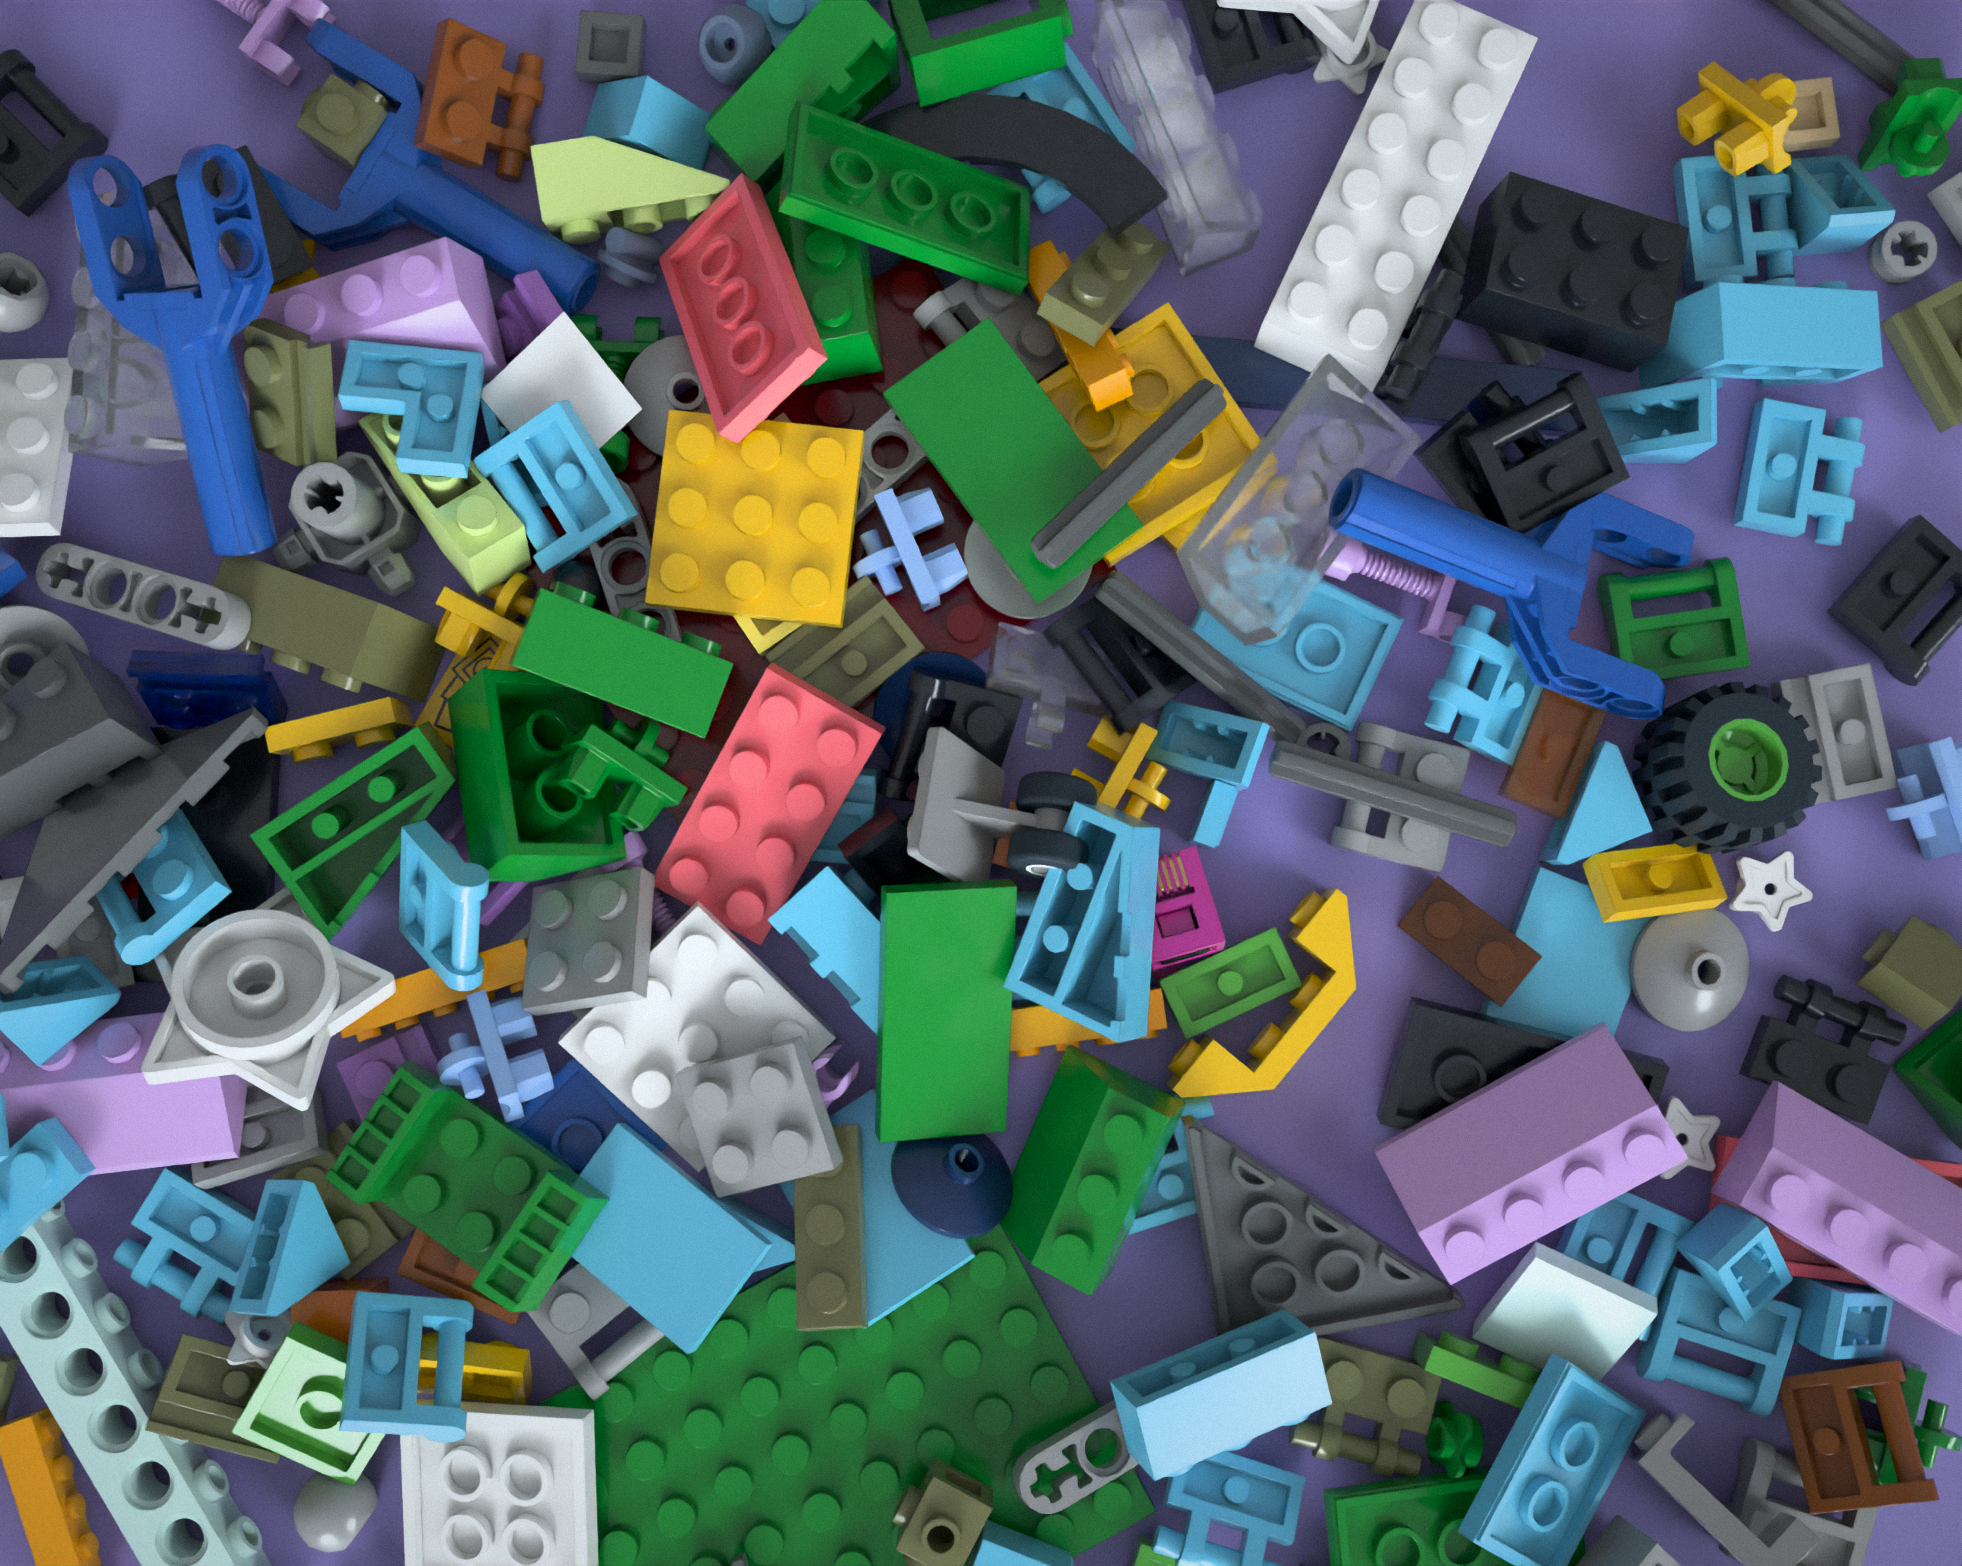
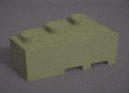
M245 555L223 557L212 586L245 599L250 607L252 617L250 630L245 639L235 647L236 649L259 656L264 645L274 649L270 659L271 662L307 675L312 664L322 666L324 671L320 680L359 694L363 682L422 703L426 702L446 650L445 647L434 641L438 627L379 602ZM203 609L199 620L218 625L221 613Z

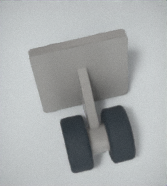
M930 727L928 729L925 748L918 764L919 782L914 811L907 826V852L911 857L953 882L989 880L995 839L1010 838L1007 864L1017 873L1035 879L1044 880L1049 868L1063 869L1067 875L1068 870L1075 869L1078 863L1088 862L1089 847L1087 843L1079 837L1063 832L1074 801L1096 805L1097 790L1093 784L1083 778L1066 773L1051 771L1032 772L1024 775L1019 781L1016 807L1019 811L1002 808L1000 806L1005 781L1004 770L944 727Z

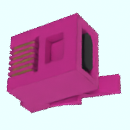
M1196 846L1179 850L1177 854L1172 852L1170 856L1165 854L1160 859L1158 857L1151 971L1154 973L1157 986H1159L1157 979L1179 970L1178 963L1223 951L1226 939Z

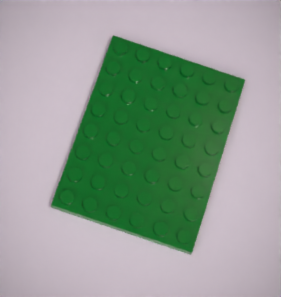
M1000 1223L984 1235L966 1239L976 1257L866 1329L851 1328L808 1332L797 1330L794 1260L741 1289L695 1352L685 1353L668 1337L664 1336L607 1382L610 1389L595 1401L591 1399L577 1380L531 1405L594 1410L599 1566H730L735 1555L744 1551L749 1566H909L902 1558L903 1553L896 1550L899 1525L891 1520L908 1484L910 1483L919 1488L934 1458L993 1488V1509L987 1520L1070 1552L1072 1558L1156 1512L1135 1468L1130 1469L1062 1511L1053 1514L1038 1513L1022 1503L1014 1493L1011 1480L1012 1470L1017 1459L1028 1449L1099 1409L1101 1405L1010 1237L1002 1229ZM1099 1428L1088 1436L1085 1442V1454L1092 1465L1100 1466L1108 1463L1113 1458L1117 1443L1115 1435L1110 1429ZM1068 1447L1062 1450V1454L1070 1463L1054 1471H1051L1042 1464L1038 1465L1035 1468L1038 1480L1030 1486V1490L1037 1489L1046 1496H1049L1054 1491L1051 1486V1480L1067 1469L1076 1474L1077 1480L1083 1477V1473L1071 1460Z

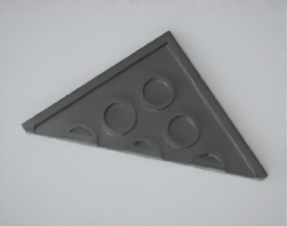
M252 707L161 745L164 750L163 754L149 761L138 756L113 769L114 780L105 785L95 788L87 783L61 797L63 798V807L44 818L0 944V991L6 995L17 991L24 983L23 978L28 963L46 944L53 949H57L94 911V907L87 903L88 900L104 888L116 871L126 877L163 839V836L156 830L175 814L185 800L194 806L230 769V766L223 760L239 744L256 737L259 739L265 733L269 721L259 711Z
M1192 1115L1181 1116L1217 1336L1282 1309H1286L1316 1333V1337L1465 1309L1464 1299L1456 1288Z

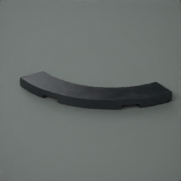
M968 94L920 107L919 101L909 103L878 114L860 123L866 127L960 162L969 161L971 165L1000 166L1020 171L1026 169L1056 182L1057 186L1081 200L1104 222L1115 237L1168 199L1166 190L1148 168L1120 142L1091 123L1066 111L1036 101L1001 95Z

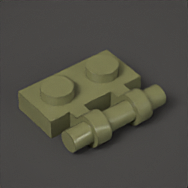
M1329 1335L1317 1336L1332 1404L1320 1409L1317 1423L1304 1420L1298 1424L1291 1425L1289 1443L1312 1449V1456L1333 1462L1336 1457H1341L1366 1464L1368 1472L1390 1478L1393 1472L1408 1477L1418 1476L1422 1460L1421 1453L1399 1447L1398 1442L1402 1429L1427 1436L1442 1377L1423 1370L1414 1359ZM1349 1413L1377 1421L1373 1438L1370 1439L1342 1431L1345 1414Z

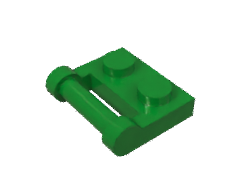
M1728 557L1706 559L1703 566L1632 577H1625L1622 572L1599 576L1597 593L1600 606L1605 612L1612 656L1657 673L1661 681L1738 670L1751 666L1735 570L1732 561ZM1704 591L1710 596L1712 608L1633 618L1631 602Z

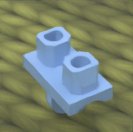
M890 488L874 495L877 509L894 546L885 548L877 529L862 534L859 538L867 553V557L853 566L857 579L860 580L865 575L869 579L877 576L885 596L891 595L903 588L894 569L902 564L922 611L925 612L941 605L939 595L951 590L967 579L968 572L955 543L924 556L920 553L913 536L944 523V518L931 488L908 492L898 497L895 496L893 489Z
M1947 737L1890 751L1903 801L1885 808L1889 821L1910 819L1924 860L1962 854V742L1953 743L1952 737Z
M485 989L466 995L481 1045L471 1046L467 1033L452 1035L448 1039L451 1053L443 1057L437 1064L436 1070L439 1080L445 1085H462L465 1097L473 1099L485 1093L481 1078L490 1073L505 1123L525 1117L521 1105L522 1102L534 1099L554 1089L553 1079L543 1048L508 1060L503 1046L537 1035L532 1014L522 1009L523 996L489 1003Z

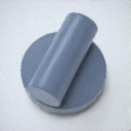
M611 228L606 235V247L601 246L596 255L599 260L607 264L604 275L622 285L637 290L642 281L655 284L659 273L654 270L656 264H659L658 258L665 252L664 244L658 239L623 228Z

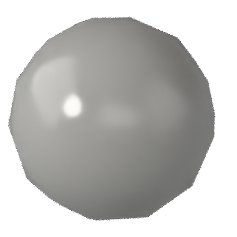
M0 251V331L7 333L26 331L40 322L49 310L50 286L42 270L26 257L9 251Z
M317 1472L301 1485L294 1500L293 1520L297 1532L309 1547L327 1553L342 1551L348 1547L378 1504L379 1499L374 1485L363 1472L354 1486Z

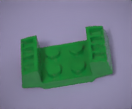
M412 1059L399 1066L325 1176L331 1184L358 1205L380 1200L480 1272L471 1286L510 1312L536 1311L548 1290L556 1281L558 1275L610 1199L576 1174L565 1161L511 1123H505L504 1118L477 1099H467L463 1090L455 1086L443 1084L437 1075Z

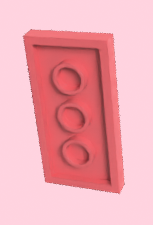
M742 173L658 258L717 433L736 444L760 422L764 421L801 383L811 377L815 370L828 359L761 187Z
M771 663L766 668L654 873V887L690 907L699 901L724 926L761 946L772 927L768 919L786 903L886 727L776 664Z

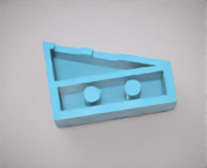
M826 866L775 912L768 921L781 935L785 931L810 958L808 962L823 979L827 977L850 1002L849 1005L852 1010L877 1035L880 915L870 903L878 895L854 868L843 875L837 867Z

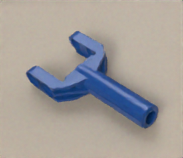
M317 18L304 38L305 43L329 61L337 75L354 85L358 80L365 82L383 95L391 103V107L398 111L396 114L392 111L388 113L371 143L362 153L355 169L337 196L342 202L336 211L258 165L293 228L335 252L375 242L396 227L413 224L437 239L448 237L483 257L485 268L515 285L513 279L517 274L537 270L567 316L571 318L574 314H578L588 304L597 288L600 278V263L445 171L441 157L413 146L424 93L423 84L416 79L415 74L333 24Z
M221 144L197 146L189 149L182 157L175 183L199 283L166 286L141 181L124 161L115 156L96 155L81 158L70 168L67 182L94 295L123 328L163 352L211 552L219 556L234 557L269 549L278 540L231 342L235 335L260 315L274 281L252 179L246 161L238 151L228 145ZM208 158L217 163L224 176L223 191L218 198L208 192L202 180L203 165ZM99 168L107 170L116 183V198L110 206L102 203L94 191L93 179ZM225 231L232 233L240 247L239 263L233 270L226 266L219 254L220 237ZM117 237L124 239L130 245L133 252V265L127 274L119 272L111 259V246Z
M1359 467L1351 469L1341 480L1330 503L1329 527L1333 528L1336 532L1503 597L1505 599L1512 644L1534 684L1624 718L1650 720L1662 716L1667 687L1657 673L1571 640L1568 636L1569 631L1576 629L1582 595L1588 577L1591 549L1641 570L1652 567L1663 569L1679 568L1690 563L1695 535L1689 528L1601 492L1522 534Z

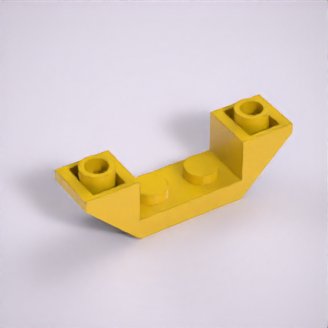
M1326 888L1321 895L1312 890L1302 899L1289 917V920L1295 926L1286 937L1325 970L1319 977L1311 972L1301 981L1303 986L1296 988L1288 999V1002L1294 1008L1279 1026L1270 1022L1258 1033L1248 1047L1247 1051L1254 1057L1246 1066L1208 1035H1205L1199 1043L1195 1042L1192 1038L1189 1039L1178 1050L1167 1066L1174 1074L1166 1084L1180 1097L1187 1098L1275 1089L1356 990L1347 896L1339 889Z

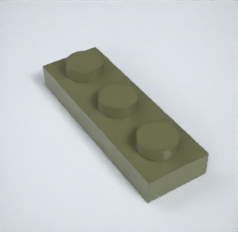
M1138 222L1129 226L1116 237L1106 227L1047 290L1037 314L1088 344L1095 346L1162 267L1171 246L1157 239L1148 227Z
M857 1124L832 1126L843 1161L835 1169L794 1179L797 1330L802 1332L868 1327L862 1129Z

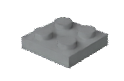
M642 867L533 887L522 999L523 1010L540 1016L647 999L655 886L654 874Z
M802 1036L688 1066L675 1074L716 1198L833 1170L843 1161Z

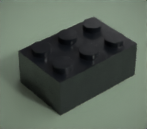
M1510 171L1479 205L1464 274L1465 283L1460 293L1464 296L1455 319L1631 373L1667 345L1689 228Z

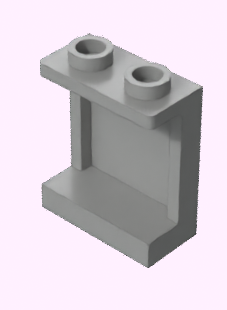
M1656 1413L1635 1435L1632 1442L1641 1450L1631 1460L1743 1566H1796L1819 1542L1820 1538L1800 1519L1784 1512H1780L1756 1536L1671 1456V1449L1695 1424L1685 1413H1674L1670 1419L1663 1413Z

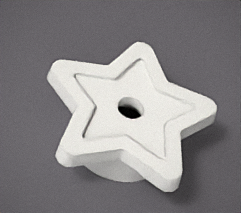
M1368 31L1359 55L1352 64L1347 65L1313 33V39L1322 55L1313 73V79L1316 83L1340 80L1352 93L1361 95L1365 91L1368 70L1384 63L1390 52L1377 45L1373 34Z
M1784 850L1766 863L1745 856L1737 858L1736 864L1740 876L1736 885L1737 893L1729 903L1731 910L1751 911L1759 914L1769 930L1776 932L1782 929L1789 907L1812 900L1813 893L1794 879V856L1790 851ZM1768 883L1773 884L1775 888L1774 893L1771 895L1766 894L1764 890L1765 885Z
M1676 1096L1668 1097L1662 1115L1676 1137L1681 1133L1685 1134L1687 1140L1681 1146L1689 1159L1659 1174L1662 1179H1670L1686 1166L1713 1171L1716 1164L1708 1143L1721 1124L1720 1119L1716 1115H1692L1680 1099Z
M287 1309L275 1317L227 1311L224 1321L236 1339L228 1355V1363L230 1365L257 1362L267 1369L291 1328V1312ZM265 1332L269 1335L270 1339L263 1341L259 1338L258 1334Z

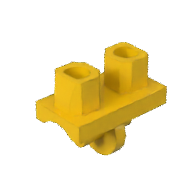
M1714 61L1698 71L1700 93L1676 110L1680 135L1693 146H1696L1717 132L1721 133L1722 136L1714 140L1715 158L1720 166L1734 178L1759 163L1773 174L1791 164V155L1784 151L1782 145L1789 124L1797 116V109L1792 106L1796 95L1794 81L1782 73H1771L1759 81L1755 78H1750L1743 83Z
M516 572L506 584L500 583L484 593V595L496 601L494 609L459 591L457 593L444 586L436 604L447 610L441 619L434 641L454 653L471 658L484 632L488 631L501 638L502 641L487 669L529 672L508 663L523 627V624L516 621V618L519 614L527 617L533 599L529 597L533 587L532 578L522 572Z
M1103 716L1086 747L1115 763L1114 768L1105 784L1076 768L1073 769L1070 775L1083 778L1094 785L1097 790L1096 803H1104L1116 808L1122 795L1126 792L1131 795V798L1123 812L1139 819L1142 818L1148 805L1166 812L1171 800L1157 791L1168 770L1151 761L1140 781L1133 778L1158 731L1141 722L1136 728L1130 729L1119 737L1108 723V720L1111 718Z

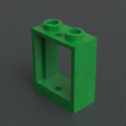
M887 0L891 23L896 32V38L920 107L1065 67L1064 38L1073 36L1072 21L1066 0H1029L1032 12L933 40L926 21L1000 0Z

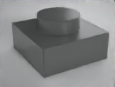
M581 10L575 72L580 82L605 83L643 76L647 24L643 15Z

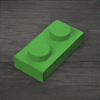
M1272 926L1224 948L1223 951L1213 953L1157 979L1178 1027L1186 1040L1303 986L1276 927Z
M1442 1329L1439 1338L1421 1331L1418 1332L1410 1355L1423 1370L1519 1409L1523 1408L1538 1380L1540 1370L1537 1367L1508 1354H1502L1499 1363L1478 1355L1479 1345L1445 1329Z

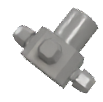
M337 446V465L327 462H318L310 466L302 464L304 470L297 475L292 485L288 505L301 530L290 529L277 539L278 542L272 546L271 552L280 567L293 573L301 572L319 563L317 558L319 556L321 561L340 571L361 576L369 574L380 590L393 597L413 587L415 584L414 571L402 552L417 543L422 521L387 467L368 455L351 451L342 454Z

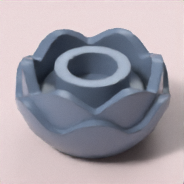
M729 3L713 10L702 23L697 41L698 53L704 67L715 80L729 86L741 87L771 55L772 38L766 28V22L760 13L738 3ZM731 39L735 41L733 50H730Z

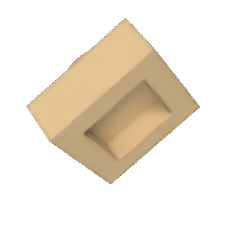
M1832 77L1794 81L1796 95L1792 106L1797 109V116L1789 124L1784 135L1782 145L1784 151L1793 152L1831 147L1841 138Z

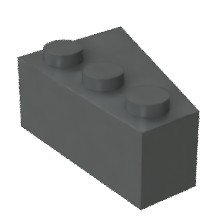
M66 641L46 658L34 664L28 674L0 698V840L62 808L63 798L61 797L89 783L95 788H99L114 780L112 770L138 756L149 761L164 753L163 748L121 678Z

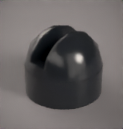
M572 560L562 564L553 574L546 590L554 592L558 581L574 586L596 596L592 608L596 609L602 593V584L597 570L585 561Z

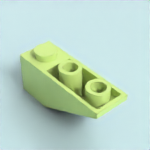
M596 136L530 146L542 221L552 235L568 244L579 245L594 242L601 237L600 233H606L613 227L623 228L639 234H648L661 229L662 223L685 219L693 223L731 184L729 179Z
M371 413L358 420L359 426L443 554L478 597L509 579L516 572H520L532 565L524 524L490 482L483 478L471 459L467 478L400 472L396 461V453L403 415Z

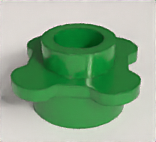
M1440 1401L1435 1407L1434 1418L1431 1419L1427 1436L1425 1435L1429 1461L1433 1465H1443L1446 1467L1447 1474L1451 1478H1460L1466 1468H1474L1479 1463L1484 1448L1483 1429L1477 1417L1468 1413H1457L1454 1411L1451 1402Z

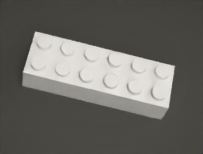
M1414 0L1269 307L1253 347L1369 398L1391 358L1538 40L1537 37L1453 0Z

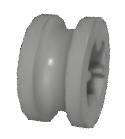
M1906 220L1896 223L1875 238L1869 247L1867 259L1870 270L1876 278L1886 284L1900 285L1908 283L1932 266L1937 257L1938 246L1934 234L1927 226L1917 221ZM1900 242L1902 250L1912 251L1914 258L1904 264L1903 256L1892 255L1891 247Z

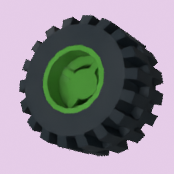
M1728 682L1719 687L1714 685L1665 708L1662 716L1647 723L1641 732L1646 741L1635 745L1633 759L1641 762V768L1632 771V779L1634 785H1642L1645 795L1639 797L1644 811L1651 808L1657 816L1651 824L1660 833L1672 830L1674 834L1671 842L1683 848L1697 844V852L1704 854H1713L1719 851L1725 854L1776 839L1787 834V829L1797 827L1806 818L1803 809L1814 806L1819 795L1818 792L1811 788V784L1822 780V766L1813 764V755L1820 753L1817 740L1808 741L1804 729L1810 725L1802 714L1793 717L1788 712L1792 705L1791 702L1781 695L1770 700L1768 698L1769 688L1757 684L1744 688L1743 682Z

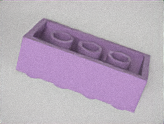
M448 237L427 242L269 294L260 315L256 318L265 317L310 335V341L315 343L321 341L331 343L336 433L358 427V420L371 414V412L343 410L338 396L349 340L483 353L485 363L483 385L490 383L507 366L483 257ZM243 329L231 339L243 393L249 401L247 372L244 366L245 341Z
M165 1012L96 1020L39 1067L2 1031L0 1032V1093H3V1098L5 1099L9 1149L39 1122L56 1116L96 1167L89 1175L238 1158L240 1155L248 1081L236 1074L162 1084H148L141 1071V1066Z
M1604 1022L1599 1023L1373 1147L1418 1235L1450 1285L1689 1159L1657 1104Z
M1773 1080L1710 1193L1737 1209L1758 1217L1771 1229L1935 1325L1962 1337V1188L1789 1087Z

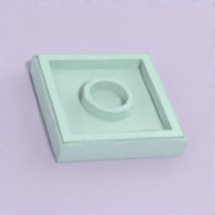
M1535 1242L1473 1321L1472 1338L1529 1363L1540 1370H1543L1551 1353H1554L1600 1381L1658 1315L1657 1297Z

